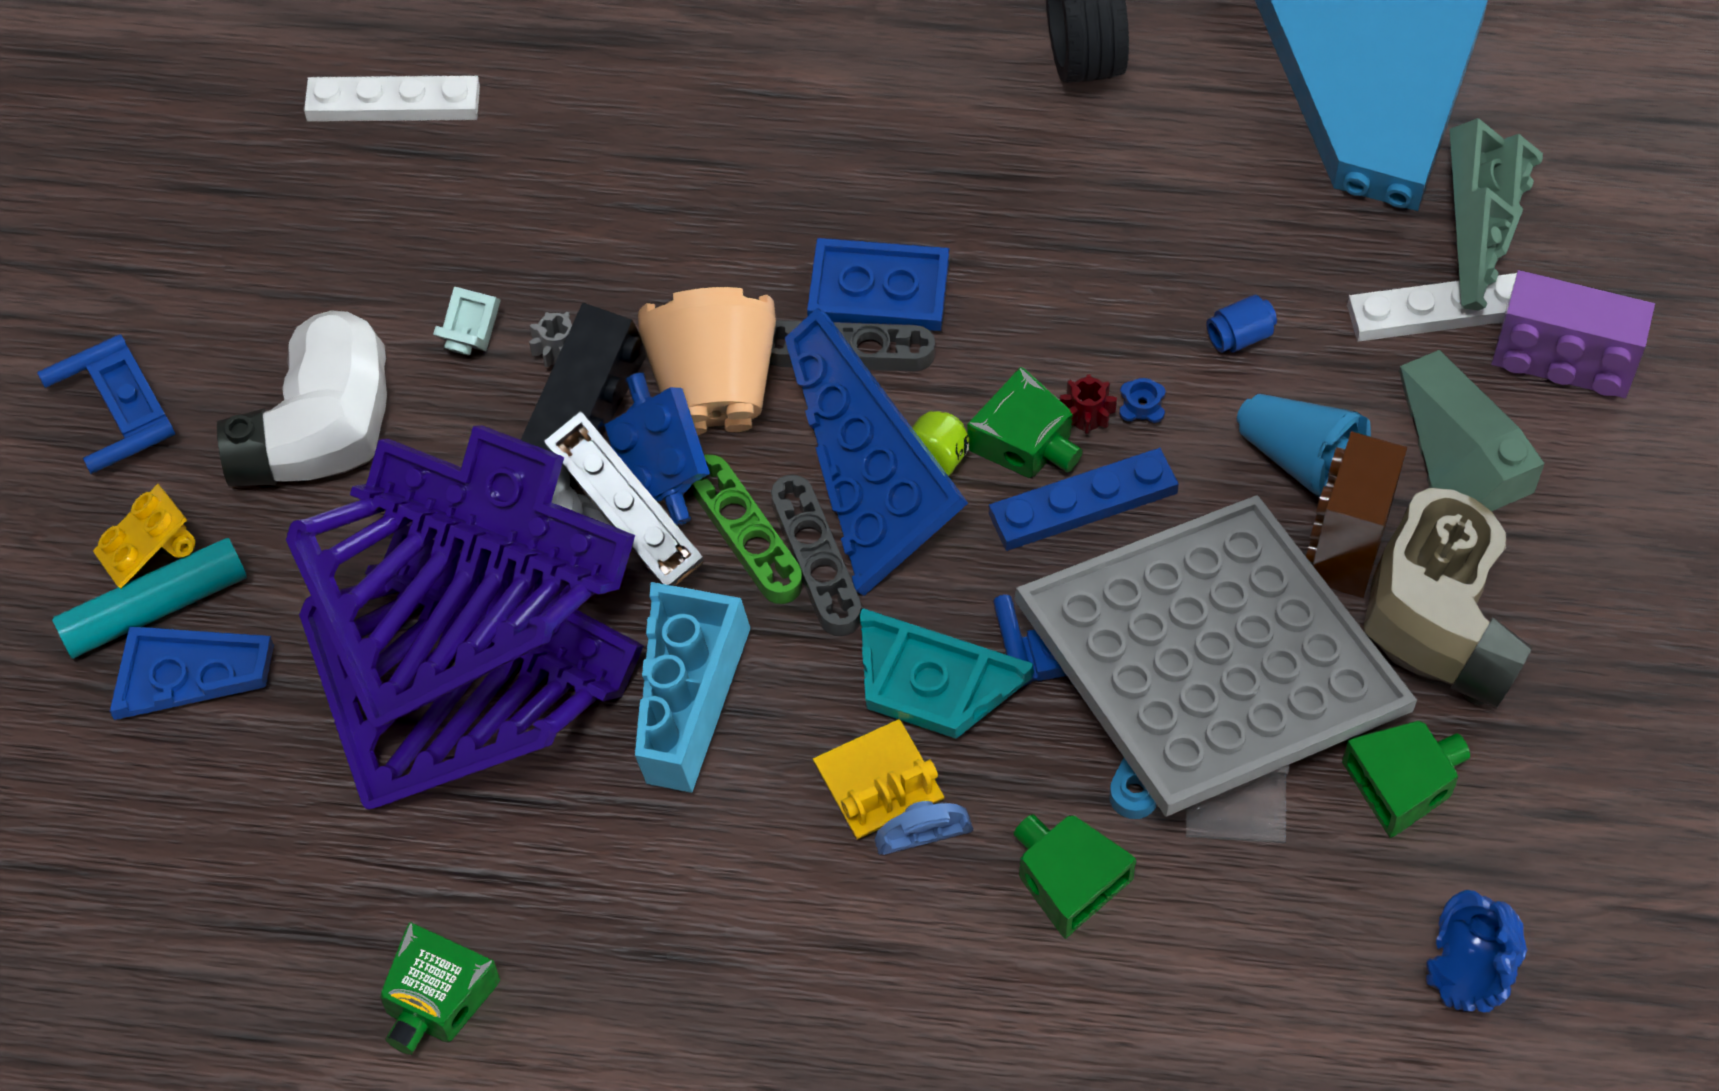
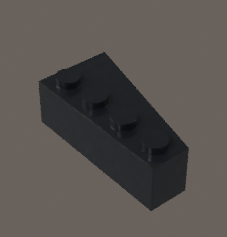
M582 303L523 433L522 441L548 450L544 441L579 412L586 416L603 437L606 431L605 424L612 420L629 389L625 379L630 377V375L638 373L647 356L640 334L632 319ZM570 476V487L574 489L578 485Z

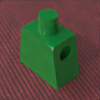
M1415 721L1349 740L1342 764L1389 838H1392L1445 802L1452 795L1458 780L1457 771L1454 766L1469 760L1470 750L1460 734L1455 733L1437 742L1425 723Z
M1031 814L1016 827L1013 836L1028 849L1020 858V879L1057 931L1065 939L1134 878L1136 858L1076 816H1067L1050 830L1037 816Z

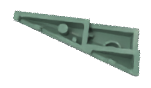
M1477 118L1450 128L1461 307L1479 311L1487 306V302L1483 298L1488 285L1497 280L1499 273L1495 269L1498 258L1506 255L1523 211L1519 204L1524 192L1532 188L1534 180L1530 174L1533 167L1542 162L1543 153L1520 134L1504 139Z

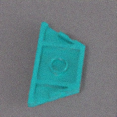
M864 608L860 613L865 700L869 710L957 739L1033 677V663Z

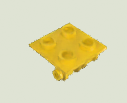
M157 484L150 492L143 493L135 500L131 507V512L117 526H112L103 533L99 539L98 546L93 552L115 584L121 589L161 547L172 556L183 558L190 555L194 550L195 539L184 525L187 518L164 489Z
M900 719L813 758V762L857 840L879 830L885 823L904 813L906 808L914 803L931 801L935 804L945 799L935 781L938 773L933 762L930 759L924 762Z

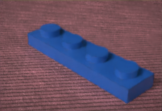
M1157 448L989 504V516L1005 550L1009 551L1178 493L1179 483L1161 448Z

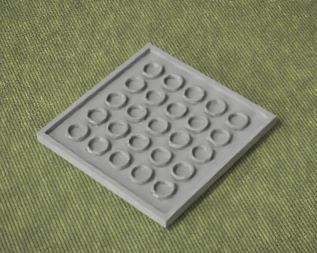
M1258 495L1016 588L1015 602L1165 817L1413 712L1417 702L1411 691Z

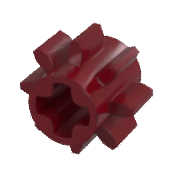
M1087 374L1086 377L1076 382L1072 380L1067 382V394L1060 395V401L1072 413V426L1074 425L1076 428L1084 430L1085 434H1089L1091 430L1099 426L1103 428L1108 427L1109 414L1116 412L1117 398L1108 396L1110 382L1102 383L1100 380L1093 378L1091 374Z

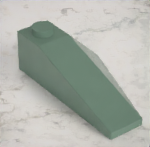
M1437 350L1400 366L1399 373L1411 417L1415 420L1419 436L1418 446L1420 454L1424 455L1428 470L1427 480L1429 488L1458 491L1476 499L1490 511L1535 493L1545 463L1522 430L1440 350Z

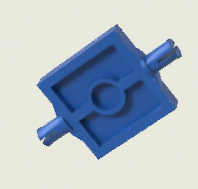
M636 373L625 379L634 403L626 413L605 424L612 449L657 502H666L670 518L677 526L683 525L691 521L683 498L684 493L687 492L694 482L709 475L710 472L683 389L670 387L651 397L645 374Z

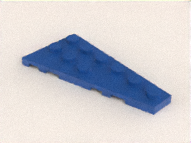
M816 308L785 337L797 384L803 389L808 410L805 411L809 426L814 429L818 447H816V452L833 511L838 514L844 535L841 538L844 552L850 557L854 575L851 576L856 592L865 596L963 509L968 502L828 315L821 309Z

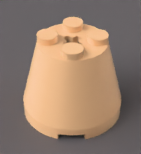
M711 287L673 293L672 301L655 308V304L650 303L642 306L638 311L639 334L660 393L670 387L683 389L697 435L705 433L707 431L706 427L725 425V430L728 432H743L751 429L752 419L758 417L762 412L776 325L773 299L768 295L759 296V300L743 296L742 288Z

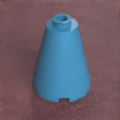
M1257 394L1252 399L1245 400L1237 414L1240 434L1317 497L1321 496L1323 487L1327 484L1328 473L1336 447L1346 449L1351 431L1371 437L1370 420L1356 411L1265 394Z

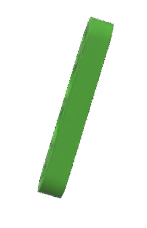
M704 455L710 472L709 475L711 477L717 476L718 487L721 492L716 495L712 483L708 479H700L690 486L692 494L763 596L776 604H786L794 601L802 591V570L798 562L728 463L719 456ZM731 503L742 505L746 509L745 514L736 520L726 519L720 512L723 507ZM754 537L764 538L770 543L769 548L760 554L748 552L744 545L749 539ZM775 562V569L783 579L789 577L788 585L783 586L779 581L773 583V572L770 568L772 563Z

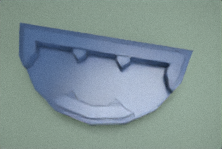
M920 801L910 805L904 813L885 823L877 831L874 840L879 855H885L970 833L974 829L965 807L958 804H933L931 801Z

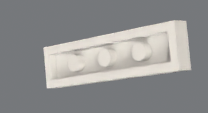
M478 76L308 77L304 112L307 122L477 120L480 84Z
M1517 273L1498 275L1496 282L1488 285L1483 298L1487 302L1486 308L1479 311L1461 307L1460 281L1349 295L1347 308L1357 342L1502 323Z

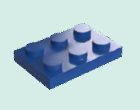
M817 238L807 317L816 308H819L828 315L832 322L917 325L928 330L941 331L949 264V248Z

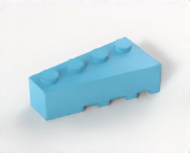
M651 582L650 617L647 618L646 629L648 638L647 655L643 661L642 677L644 686L643 698L640 699L635 757L646 784L692 793L751 628L741 598Z

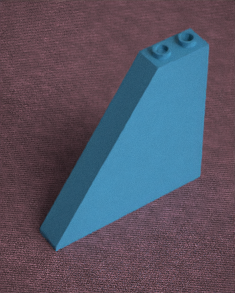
M1255 0L1333 188L1346 191L1352 195L1365 196L1386 202L1395 207H1404L1418 211L1484 19L1488 0Z

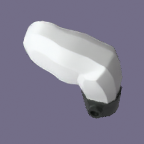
M327 311L313 315L296 327L288 345L287 364L289 370L283 384L284 401L268 411L259 409L217 421L220 460L228 486L276 485L277 481L315 480L346 473L369 463L377 447L386 408L387 388L384 369L386 362L385 345L367 321L349 312Z

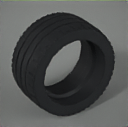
M1046 0L1051 47L1059 77L1063 82H1086L1109 79L1125 74L1129 60V29L1126 0Z

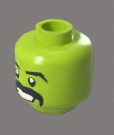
M929 411L920 416L912 426L948 476L951 475L969 450V437L963 423L953 414Z

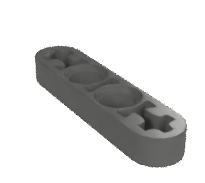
M776 321L769 364L778 367H793L786 342L784 343V348H775L777 339H785L802 321ZM833 322L868 370L921 371L928 368L934 361L935 338L931 331L925 327L917 325ZM871 339L878 341L883 347L875 354H866L858 349V345L865 340ZM890 342H896L895 353H890ZM911 344H920L919 353L910 352Z
M794 474L785 475L773 484L771 490L774 514L788 548L802 570V582L820 625L824 631L831 635H849L860 626L861 603L811 484L802 476ZM787 493H793L796 498H800L801 513L795 515L791 501L785 499ZM811 527L818 530L821 537L812 544H804L799 542L795 535L802 528ZM820 565H828L836 570L837 575L829 582H819L813 579L811 572ZM838 594V602L841 609L848 612L846 618L840 619L837 613H833L831 599L833 595Z

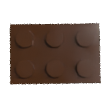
M1352 431L1346 449L1336 447L1328 473L1329 478L1326 486L1323 487L1317 506V515L1306 553V558L1330 589L1364 598L1408 447Z

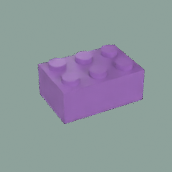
M1518 270L1491 365L1505 368L1513 373H1525L1549 379L1557 384H1569L1596 391L1601 395L1617 396L1626 399L1646 347L1655 303Z

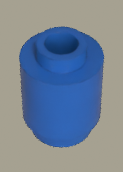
M1252 295L1215 311L1214 317L1206 321V328L1212 344L1219 352L1222 353L1227 350L1236 352L1272 336L1274 325L1277 324V316L1272 304L1268 300H1262L1258 295Z

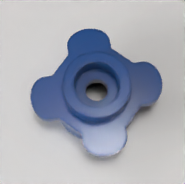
M1138 378L1124 383L1120 389V394L1124 397V405L1119 410L1121 418L1125 421L1148 419L1151 423L1160 422L1165 415V411L1161 407V399L1165 397L1166 393L1165 388L1161 384L1147 378ZM1138 401H1145L1147 403L1142 405Z

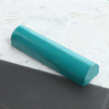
M225 538L125 584L121 589L118 587L55 616L52 621L70 658L73 659L127 634L129 627H143L246 579L247 575L230 539Z

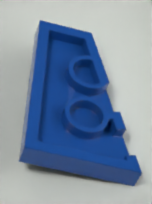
M129 627L110 713L113 719L117 720L266 687L274 648L271 636Z

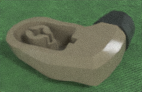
M1428 488L1416 493L1408 505L1401 523L1386 545L1374 572L1363 627L1368 637L1393 663L1417 675L1451 685V689L1462 693L1464 698L1472 704L1483 705L1486 703L1497 708L1518 676L1533 647L1493 617L1489 622L1477 605L1484 590L1489 569L1506 549V532L1493 512L1476 499L1451 489Z

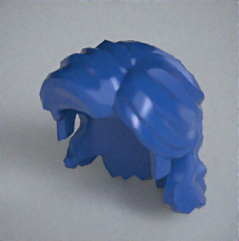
M1473 890L1459 892L1446 902L1441 913L1436 945L1438 949L1443 947V952L1441 956L1427 960V970L1429 973L1426 976L1427 985L1440 990L1442 1003L1449 1008L1453 1006L1455 1010L1463 1009V1011H1474L1477 1008L1479 1012H1490L1495 1006L1501 1005L1509 998L1511 985L1516 982L1518 967L1521 966L1522 961L1525 959L1527 947L1524 939L1523 923L1514 909L1504 901L1494 902L1487 896H1482Z

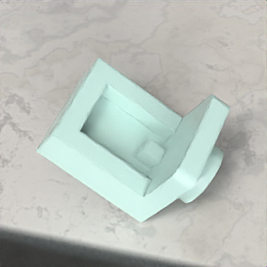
M454 287L443 327L435 326L433 335L446 341L444 348L453 352L470 355L472 348L487 352L501 300L497 297Z

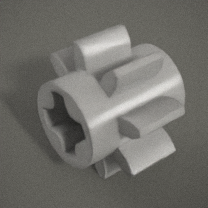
M546 312L538 324L530 325L532 340L529 341L531 354L532 356L543 354L544 365L547 368L550 365H555L572 327L569 312L564 314Z

